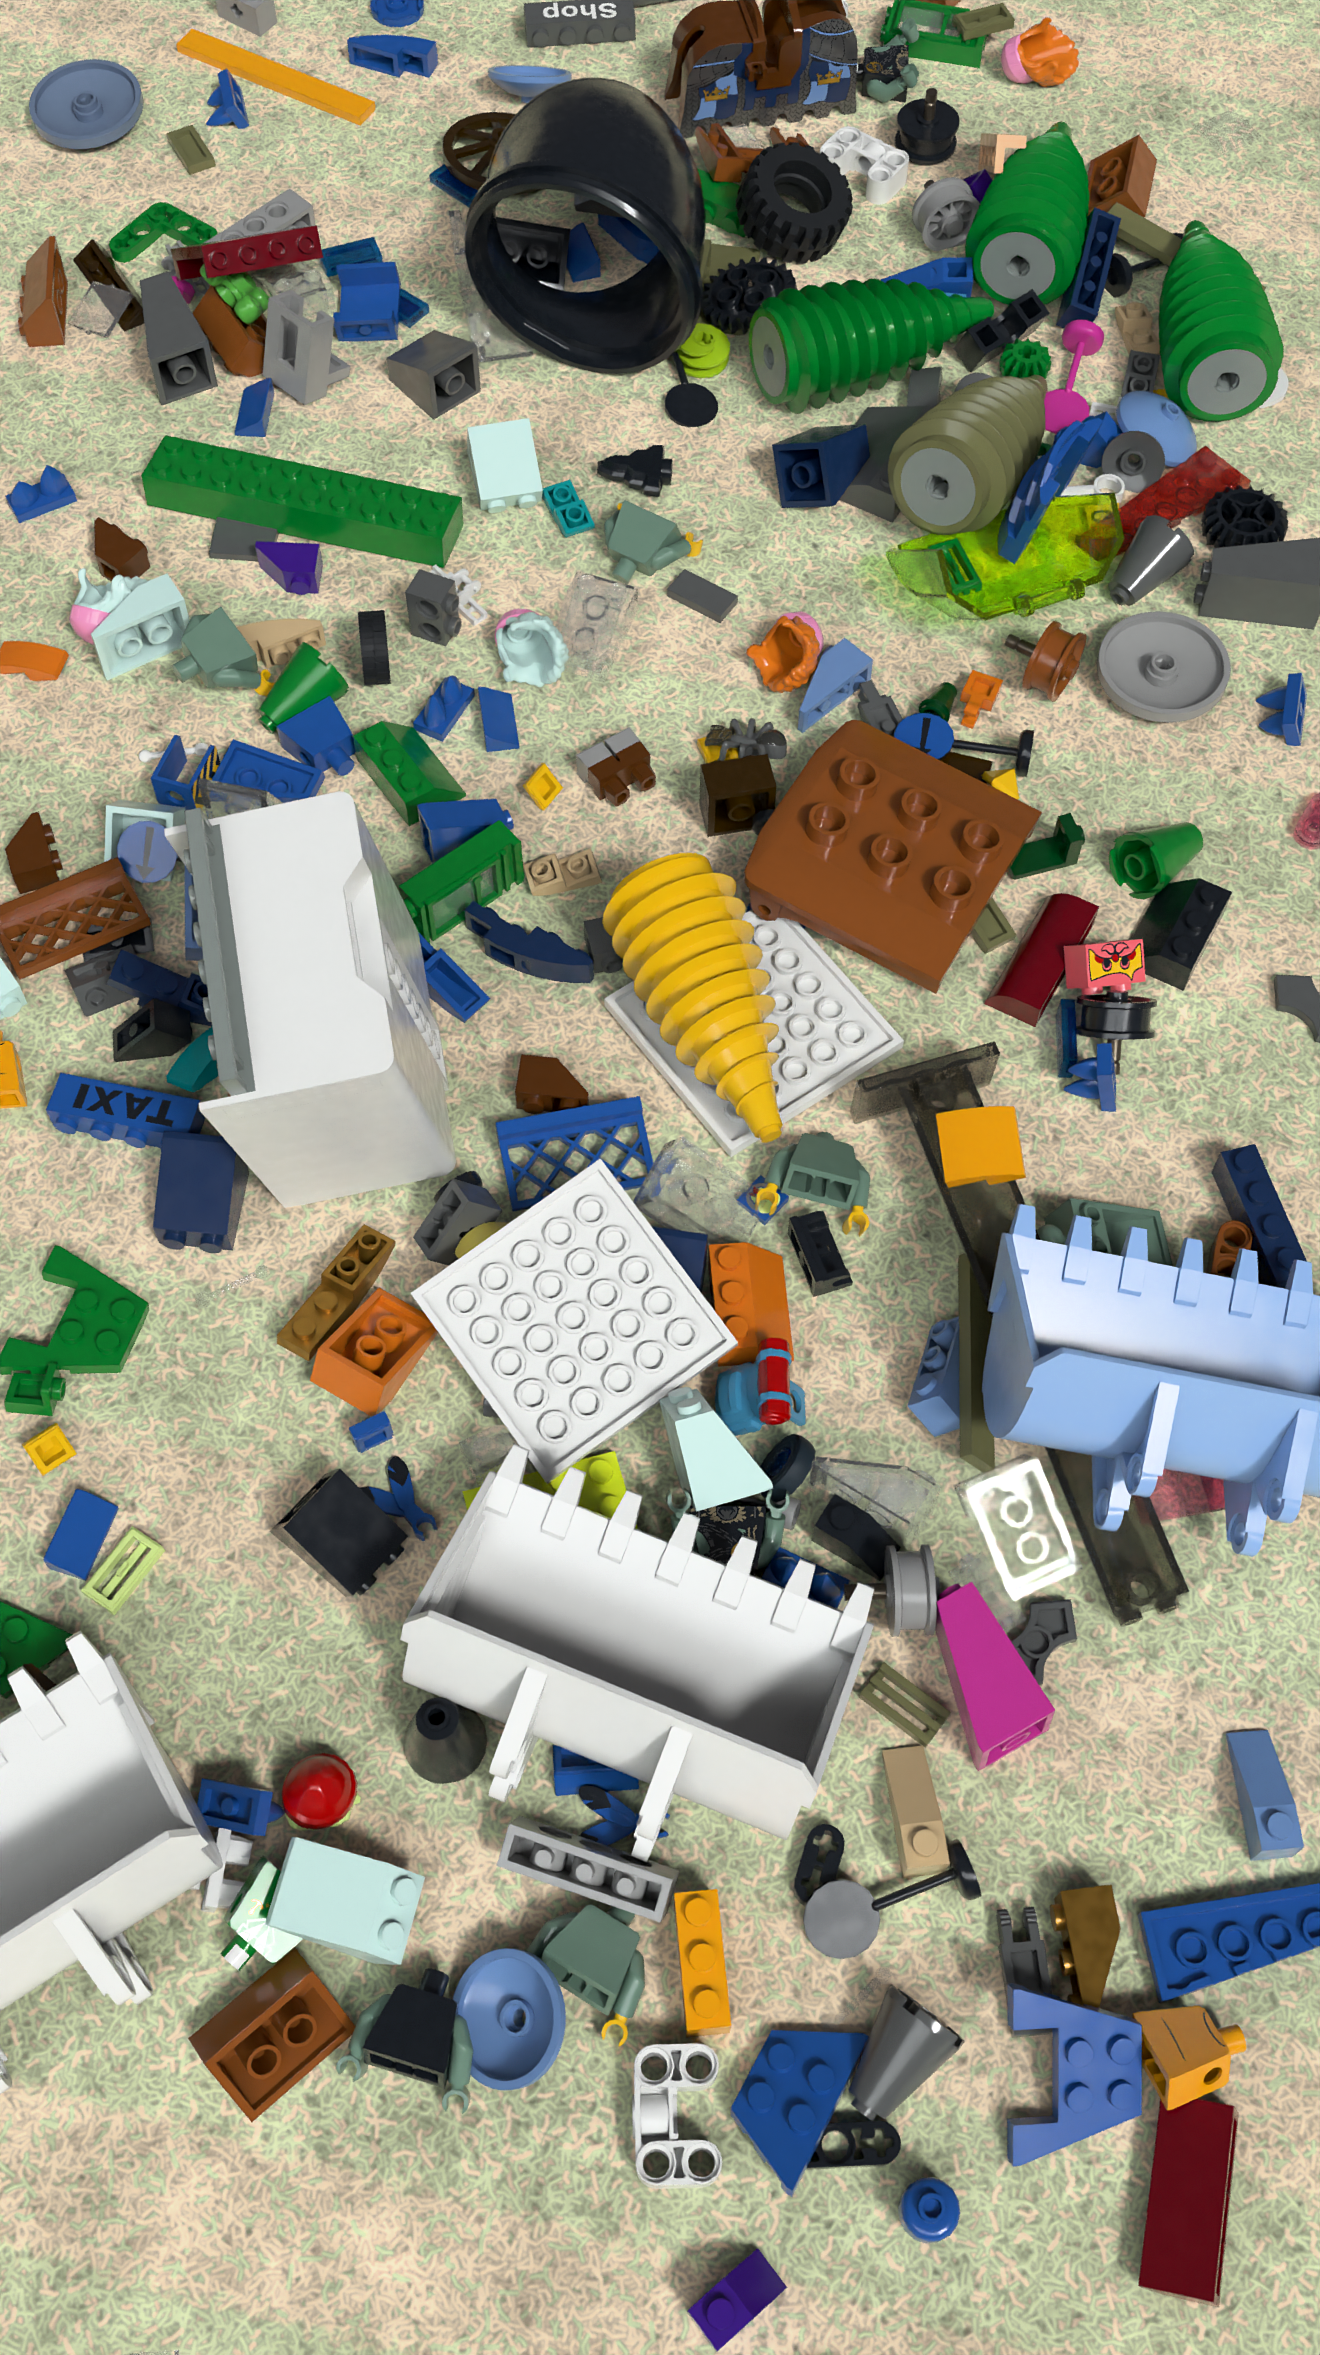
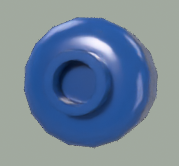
M934 2177L920 2178L911 2183L900 2197L898 2205L899 2221L905 2232L914 2240L925 2244L937 2243L950 2236L957 2227L960 2217L959 2200L954 2190L943 2180Z

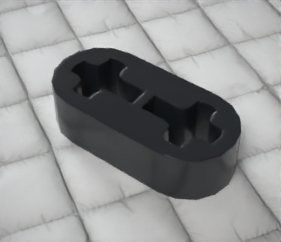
M818 1825L810 1831L807 1837L793 1887L796 1899L804 1906L809 1897L806 1895L807 1888L802 1886L801 1882L802 1880L809 1881L811 1879L813 1869L822 1871L819 1879L820 1886L827 1881L836 1879L844 1852L845 1841L839 1829L832 1825ZM825 1834L832 1837L831 1844L836 1846L837 1850H829L825 1862L822 1863L816 1861L819 1846L813 1844L814 1839L822 1840Z

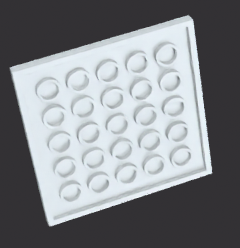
M752 909L744 914L742 920L751 923L754 927V936L749 944L756 945L762 950L763 956L756 969L765 970L770 976L768 986L760 995L771 996L776 1001L774 1010L763 1022L774 1023L779 1026V1032L768 1044V1050L779 1055L778 1060L771 1067L773 1081L778 1082L775 1087V1093L783 1125L902 1049L904 1040L798 922L785 918L766 921L757 916ZM634 981L604 998V1006L730 1157L760 1139L754 1136L744 1119L736 1114V1109L731 1102L717 1096V1085L700 1082L694 1075L695 1067L685 1065L677 1059L675 1053L676 1046L668 1044L660 1036L661 1025L653 1022L648 1017L646 1012L647 1003L640 1000L635 994Z
M601 1159L411 1292L413 1298L519 1446L529 1450V1460L547 1484L657 1405L659 1399L668 1397L669 1392L680 1388L738 1346V1341Z

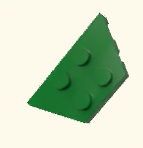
M0 1601V1697L6 1699L14 1693L7 1678L8 1674L22 1667L23 1664L31 1663L41 1672L45 1671L50 1667L49 1664L69 1650L65 1639L73 1634Z

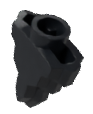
M652 445V447L644 450L633 451L628 456L614 455L598 461L597 474L611 481L625 482L629 488L641 490L644 495L659 497L662 486L671 485L673 460L665 458L663 445Z

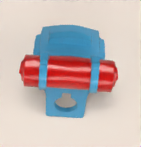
M773 1337L764 1339L758 1345V1355L754 1363H743L718 1374L715 1390L716 1413L735 1436L750 1432L754 1433L759 1431L762 1425L765 1424L779 1425L789 1420L798 1426L806 1424L805 1392L790 1380L789 1366L792 1363V1357L789 1353V1343L787 1340ZM790 1393L793 1394L796 1401V1412L792 1408L793 1399L791 1398Z

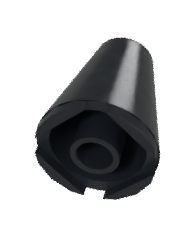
M432 1698L424 1702L409 1722L405 1731L404 1752L409 1765L419 1777L434 1784L452 1783L466 1779L479 1767L486 1753L487 1736L480 1717L475 1711L445 1698Z

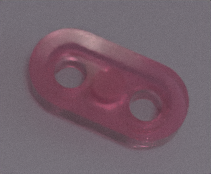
M1320 793L1312 797L1297 822L1293 833L1295 841L1301 847L1310 850L1320 848Z

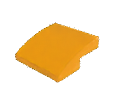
M1014 1106L976 1107L936 1114L944 1178L949 1188L986 1180L989 1185L1026 1178Z

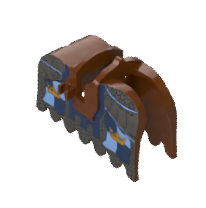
M755 0L714 1L704 3L692 9L680 20L673 34L669 73L664 93L665 100L680 97L678 129L684 139L691 138L697 126H704L708 134L713 123H719L722 127L724 123L731 122L734 130L739 131L747 129L750 120L753 118H758L761 126L766 127L773 126L780 114H785L788 122L793 123L800 122L807 110H812L816 119L827 118L834 106H839L843 115L856 113L857 38L850 21L846 18L842 0H764L762 17Z

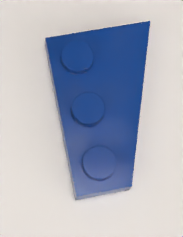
M233 739L204 796L206 800L282 804L316 796L325 779L323 770Z

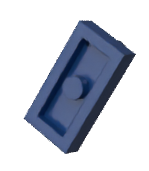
M226 68L217 73L220 85L213 91L207 104L219 107L212 113L206 125L222 126L234 122L238 129H244L249 126L242 89Z
M49 465L45 467L39 483L31 486L25 482L18 481L12 493L5 495L7 503L18 523L77 502L76 495L65 475Z
M1302 673L1288 674L1287 686L1270 690L1256 699L1257 703L1267 708L1284 710L1264 719L1259 724V727L1268 733L1285 736L1286 744L1290 746H1301L1307 700Z
M456 676L445 677L413 722L414 729L417 732L443 742L474 698V688L460 683Z
M1112 1043L1097 1044V1057L1081 1060L1068 1068V1072L1082 1079L1065 1086L1064 1091L1082 1098L1100 1099L1101 1111L1116 1112V1074Z
M780 1547L768 1567H766L761 1579L785 1588L802 1557ZM816 1564L808 1598L838 1609L844 1596V1584H849L850 1580Z
M202 1778L197 1806L207 1825L249 1835L265 1836L267 1824L285 1815L284 1809L272 1801L273 1792Z

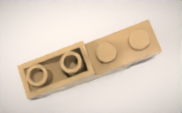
M277 619L237 627L256 653L257 662L262 660L267 669L275 665L286 664L295 649L302 642L311 645L316 650L326 645L323 625L320 620Z

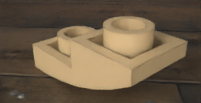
M1131 302L1126 306L1115 307L1117 325L1128 354L1130 355L1131 350L1158 355L1160 353L1159 340L1152 330L1153 317L1145 304Z
M591 848L558 860L554 853L523 865L533 896L552 895L602 883Z

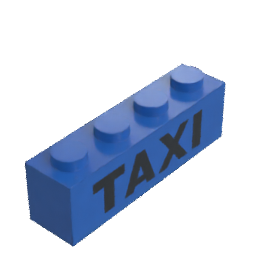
M60 1073L46 1108L53 1126L63 1133L75 1134L78 1131L88 1133L101 1141H109L111 1138L123 1140L136 1148H144L148 1145L161 1149L164 1131L200 1134L206 1118L200 1112L199 1103L201 1101L197 1099Z

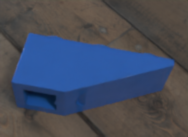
M972 257L940 258L883 278L881 281L885 283L890 279H899L906 285L911 282H918L928 290L937 288L944 293L966 294V297H971L973 286Z

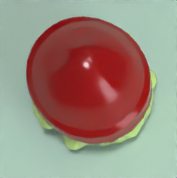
M328 1753L313 1754L296 1763L286 1774L281 1792V1801L288 1823L291 1828L300 1831H314L343 1824L350 1819V1810H352L354 1805L360 1803L361 1799L357 1793V1780L354 1771L340 1757Z

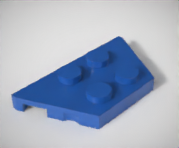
M771 2030L731 2107V2117L741 2131L749 2136L755 2151L764 2163L767 2162L781 2181L782 2189L791 2197L863 2054L869 2036L863 2033Z

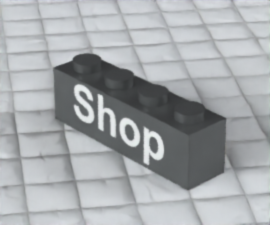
M567 0L524 3L527 48L636 40V19L633 0Z

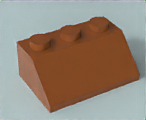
M1140 135L1090 161L1087 174L1090 193L1089 214L1094 207L1108 212L1117 202L1140 216L1146 217L1157 159Z
M49 236L26 262V274L21 276L24 296H20V308L23 317L18 318L20 334L21 336H26L29 347L65 345L68 280L56 237Z
M210 285L194 310L193 315L200 324L204 334L212 342L213 350L222 357L225 362V368L234 375L239 376L242 374L251 378L263 373L266 317L264 314H261L254 323H244L237 316L234 308L221 298L215 287Z
M294 1948L188 2039L203 2064L248 2119L253 2122L353 2034L355 2025L301 1954Z

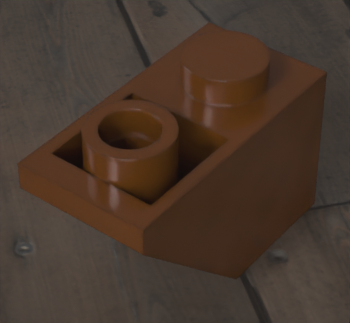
M100 517L94 521L95 556L101 576L111 582L116 575L129 576L132 579L135 576L140 577L150 568L147 556L148 550L139 539L129 537L117 525L109 524Z
M39 812L31 813L5 848L11 874L20 894L38 890L60 881L57 871L63 870L58 850L51 851L50 844L56 843L50 823L43 824Z
M521 1054L515 1089L517 1109H523L530 1114H541L543 1111L555 1112L589 1105V1093L558 1058Z

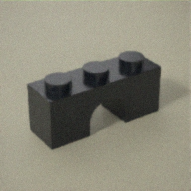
M1031 289L1011 302L994 320L988 317L967 330L954 347V350L969 371L973 372L1001 354L1006 344H1013L1015 339L1023 340L1035 332L1050 313L1034 290Z

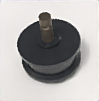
M935 88L927 89L925 99L911 101L899 110L897 115L899 130L895 135V148L905 151L909 156V161L917 164H938L949 159L954 154L957 145L955 134L960 123L957 111L949 104L937 100V90Z
M1109 990L1106 991V994L1077 996L1076 1003L1081 1004L1082 1009L1081 1025L1075 1027V1034L1107 1039V1043H1112L1115 1074L1119 1075L1122 1040L1150 1039L1155 1037V1030L1150 1029L1151 1008L1157 1007V1000L1147 997L1129 996L1127 991Z

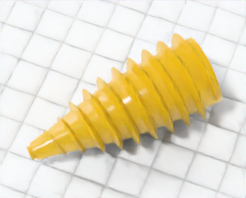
M677 853L658 858L637 868L616 886L611 895V900L603 913L602 923L604 929L612 936V947L615 953L623 958L622 964L625 974L634 981L635 994L640 1000L647 1003L646 1012L648 1017L653 1022L661 1025L660 1036L668 1044L676 1046L675 1053L677 1059L685 1065L695 1067L694 1075L700 1082L717 1085V1096L731 1102L736 1109V1114L744 1119L754 1136L760 1138L763 1143L771 1142L782 1134L780 1109H778L775 1087L778 1082L773 1081L771 1067L778 1060L779 1055L768 1050V1044L777 1036L779 1026L774 1023H764L763 1020L774 1010L776 1001L771 996L760 995L768 986L770 976L765 970L756 969L761 962L763 954L758 946L749 944L754 936V927L751 923L742 920L746 907L742 900L733 897L737 887L736 881L729 875L714 873L709 860L697 853Z

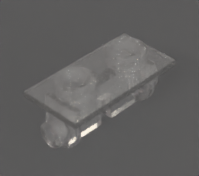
M983 1552L975 1556L972 1553L965 1555L958 1561L960 1565L948 1572L954 1583H959L961 1587L971 1581L973 1582L1005 1633L1026 1621L1023 1613Z

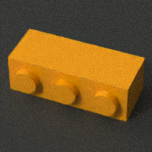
M718 1889L674 1893L686 2037L730 2033L731 2017Z

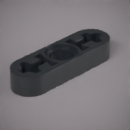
M885 2121L828 2123L815 2150L818 2161L809 2162L806 2170L888 2165L899 2154L901 2148L899 2133L894 2126ZM852 2130L861 2131L859 2141L871 2140L875 2137V2131L881 2130L885 2139H891L892 2147L885 2150L884 2157H877V2152L874 2148H862L860 2152L863 2159H854L856 2141ZM837 2132L846 2139L848 2150L842 2159L833 2160L824 2154L822 2140L826 2134Z

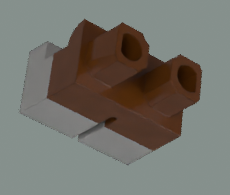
M630 727L605 739V745L600 742L576 755L577 775L584 783L588 782L594 788L599 800L607 798L616 807L625 803L630 798V790L627 786L635 783L640 791L644 792L656 785V775L650 766V753Z

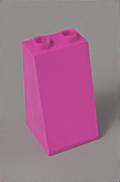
M971 1581L963 1587L959 1583L954 1584L939 1594L940 1600L937 1601L935 1632L974 1766L980 1771L1047 1732L1055 1709Z

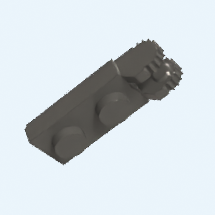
M1025 1907L1023 1909L1022 1922L1027 1939L1025 1942H1013L1012 1921L1008 1910H997L996 1917L1001 1943L999 1945V1954L1006 2001L1008 1984L1010 1983L1022 1985L1026 1989L1043 1994L1046 1992L1052 1994L1044 1940H1040L1034 1907ZM1052 2028L1011 2029L1012 2038L1052 2034Z

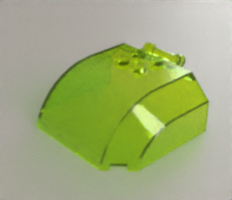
M1115 493L1054 496L1029 544L1015 564L998 554L999 528L1007 508L1000 510L993 521L981 529L972 532H958L951 535L930 533L902 542L897 545L898 550L893 548L885 553L895 575L913 595L951 618L986 621L1011 612L1024 618L1033 615L1037 609L1067 599L1075 601L1085 596V587L1103 581L1125 538ZM958 538L982 581V590L975 592L974 589H971L968 595L963 596L962 592L958 593V596L952 592L948 575L949 568L946 565L943 550L928 549V546ZM949 548L948 551L952 558L955 559L964 580L969 581L952 549Z

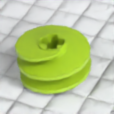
M696 324L690 337L677 350L685 373L696 378H710L720 374L726 368L729 361L730 342L720 329L708 324Z

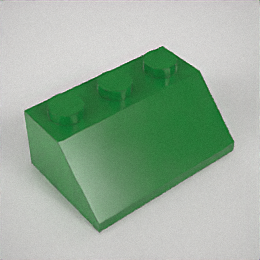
M380 721L353 735L357 760L409 827L419 822L417 805L431 802L458 801L466 797L464 790L414 727Z

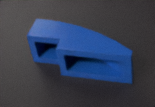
M365 35L349 37L347 40L349 60L352 65L399 78L404 71L429 78L438 66L436 41L402 35Z
M419 933L429 998L449 1014L465 1023L490 1000L489 996L441 948L436 951Z

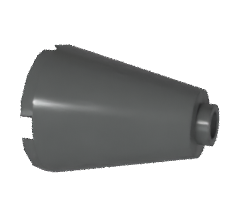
M1156 515L1147 516L1139 524L1108 585L1110 597L1117 604H1126L1128 606L1135 604L1190 563L1191 557L1194 555L1191 541L1179 527L1173 531L1166 526L1169 520Z
M891 1985L885 1994L851 2082L849 2091L855 2096L851 2104L872 2121L877 2114L886 2119L961 2048L965 2040L949 2026L945 2028L942 2025L943 2023L933 2013L913 1998Z

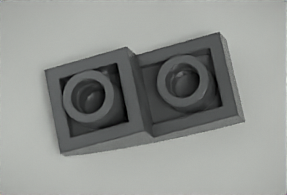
M1135 350L1130 351L1121 397L1133 391L1153 392L1160 355Z
M942 367L923 368L919 371L911 370L907 406H926L932 409L941 401Z

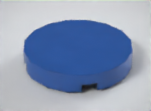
M371 0L370 10L374 20L388 27H404L415 23L424 14V0Z

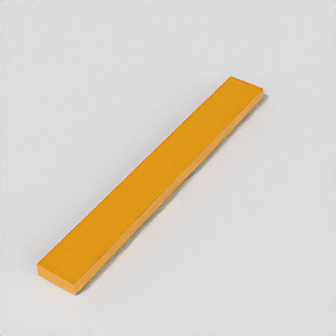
M191 29L176 44L177 50L181 54L221 70L227 68L233 75L360 126L376 110L375 101L195 29Z

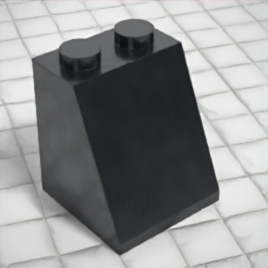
M341 1469L324 1474L270 1530L275 1537L345 1597L353 1596L355 1593L359 1596L363 1595L377 1580L373 1575L383 1563L389 1566L402 1554L405 1548L401 1544L408 1537Z

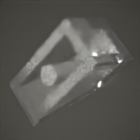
M494 1425L459 1442L462 1459L476 1487L482 1486L490 1471L498 1473L514 1444L519 1446L505 1425ZM529 1458L527 1459L525 1469L533 1466Z

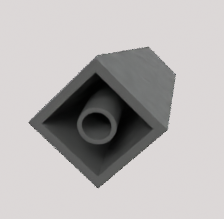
M169 272L140 280L148 358L161 406L217 387L218 384L208 339Z
M1320 538L1213 548L1209 562L1204 561L1202 564L1200 581L1203 582L1196 585L1193 603L1199 604L1198 616L1314 630L1320 615Z

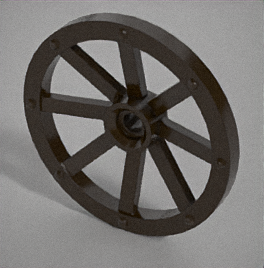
M485 112L465 117L453 124L446 132L442 146L443 161L448 171L463 184L479 190L487 180V177L481 175L490 165L496 144L505 129L502 127H507L516 114ZM491 127L492 134L476 130ZM460 138L481 141L453 149ZM487 151L471 171L458 161L459 158ZM538 189L524 190L514 195L525 194Z

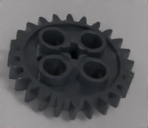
M752 257L749 263H745L743 259H740L737 266L728 263V270L719 268V276H710V283L703 285L705 291L703 292L702 310L706 321H711L714 327L719 326L722 332L730 328L731 334H734L738 329H742L744 335L750 328L752 316L766 298L777 297L781 291L787 288L797 290L795 277H793L791 269L787 270L785 263L778 266L777 259L767 263L766 257L762 258L760 262H756L755 257Z

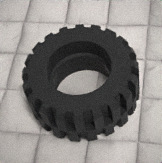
M785 142L763 149L753 159L737 192V216L740 225H744L743 231L748 239L752 238L754 245L759 250L761 248L766 250L768 256L772 258L777 256L782 258V262L786 263L796 261L797 264H804L809 260L810 262L819 260L823 255H827L832 250L848 223L853 209L852 192L850 188H847L849 183L845 174H840V167L835 162L831 163L828 160L829 156L821 152L820 154L814 151V147L809 145L802 147L796 142H790L788 145H785ZM779 194L796 198L805 205L810 213L801 212L790 207L781 199Z

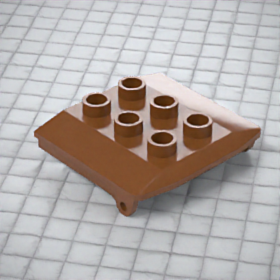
M850 720L845 722L814 752L763 826L745 867L743 880L749 888L753 912L761 919L775 921L777 918H785L798 922L936 994L944 976L1026 840L1031 837L1042 812L861 720Z

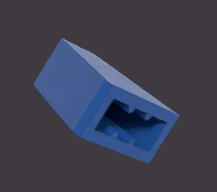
M497 799L431 802L417 805L423 846L432 864L498 820L509 830L514 829L509 811L507 809L502 811Z

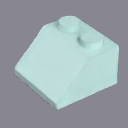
M117 800L106 805L104 862L117 857V845L120 836L128 826L139 821H154L164 825L166 828L184 825L185 807ZM175 869L162 881H172Z

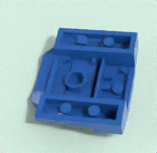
M1095 418L1084 423L1078 420L1073 422L1048 452L1040 457L1026 472L1003 516L999 528L998 554L1013 564L1017 562L1029 544L1052 499L1057 502L1072 480L1103 420Z

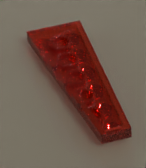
M1205 445L1185 462L1179 464L1082 535L1078 546L1102 564L1126 551L1139 524L1147 516L1156 515L1169 520L1166 526L1172 529L1180 525L1182 519L1192 514L1197 516L1203 513L1209 499H1212L1216 492H1223L1226 486L1234 490L1238 484L1243 489H1248L1251 480Z

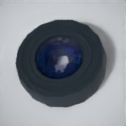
M791 1434L782 1439L767 1454L760 1465L761 1469L772 1481V1502L777 1503L785 1500L787 1490L790 1495L794 1493L812 1468L816 1451L814 1446L803 1436ZM768 1491L761 1492L759 1494L766 1498Z

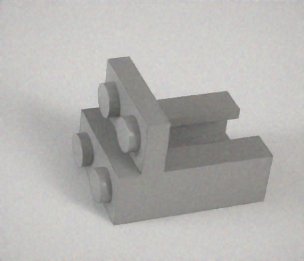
M289 290L269 297L263 376L265 378H272V383L290 394L298 402L306 405L325 397L328 385L349 377L350 365L331 353L334 318L320 310L317 311L316 321H309L303 317L304 298L293 290Z

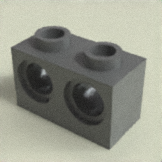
M419 569L405 591L411 635L446 647L451 637H456L459 634L462 624L458 614L459 596L456 595L455 581Z

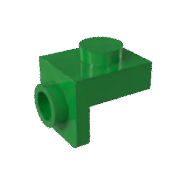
M50 1362L46 1375L14 1372L4 1400L6 1412L53 1416L57 1401H63L66 1391L65 1378H60L58 1363Z

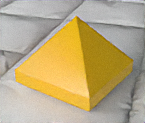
M541 763L522 785L537 806L543 811L563 789L545 763Z
M1015 768L985 771L981 775L982 779L992 787L1017 800L1019 799Z
M57 1423L52 1424L22 1444L42 1476L77 1454Z

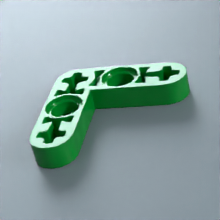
M158 202L151 205L109 241V248L115 261L126 263L135 259L163 234L177 241L180 240L186 246L205 243L218 233L214 227L166 202ZM183 226L190 227L188 230H177ZM140 231H149L147 234L137 235Z

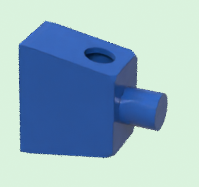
M330 696L277 726L281 747L299 762L323 770V772L332 767L340 776L347 775L352 771L354 761L350 756L356 753L353 735Z

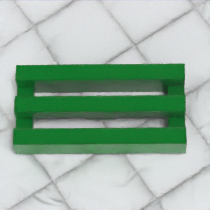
M958 538L928 546L927 555L951 599L958 598V593L961 592L963 596L968 595L971 589H974L975 592L982 590V581ZM949 548L952 549L969 581L964 580L955 559L952 558L948 551Z

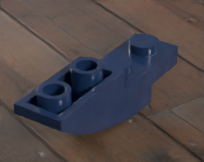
M474 901L464 910L467 929L484 939L485 955L519 972L552 981L591 983L594 979L593 960L581 949L575 950L570 947L557 934L546 932L536 926L527 935L526 931L519 925H511L500 918L492 908L482 907Z
M120 950L106 985L139 998L137 1003L139 1006L143 1007L154 998L189 1010L190 1022L212 1027V1022H208L203 1008V998L208 997L207 984H203L199 975L191 973L189 978L127 951Z

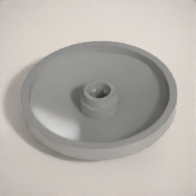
M1161 611L1136 614L1114 625L1101 643L1096 663L1100 684L1113 702L1125 711L1140 718L1168 723L1194 719L1211 710L1222 698L1231 671L1228 652L1222 641L1213 631L1187 616Z

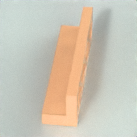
M981 133L978 170L986 169L987 172L1001 174L1003 172L1005 148L1026 149L1027 136Z

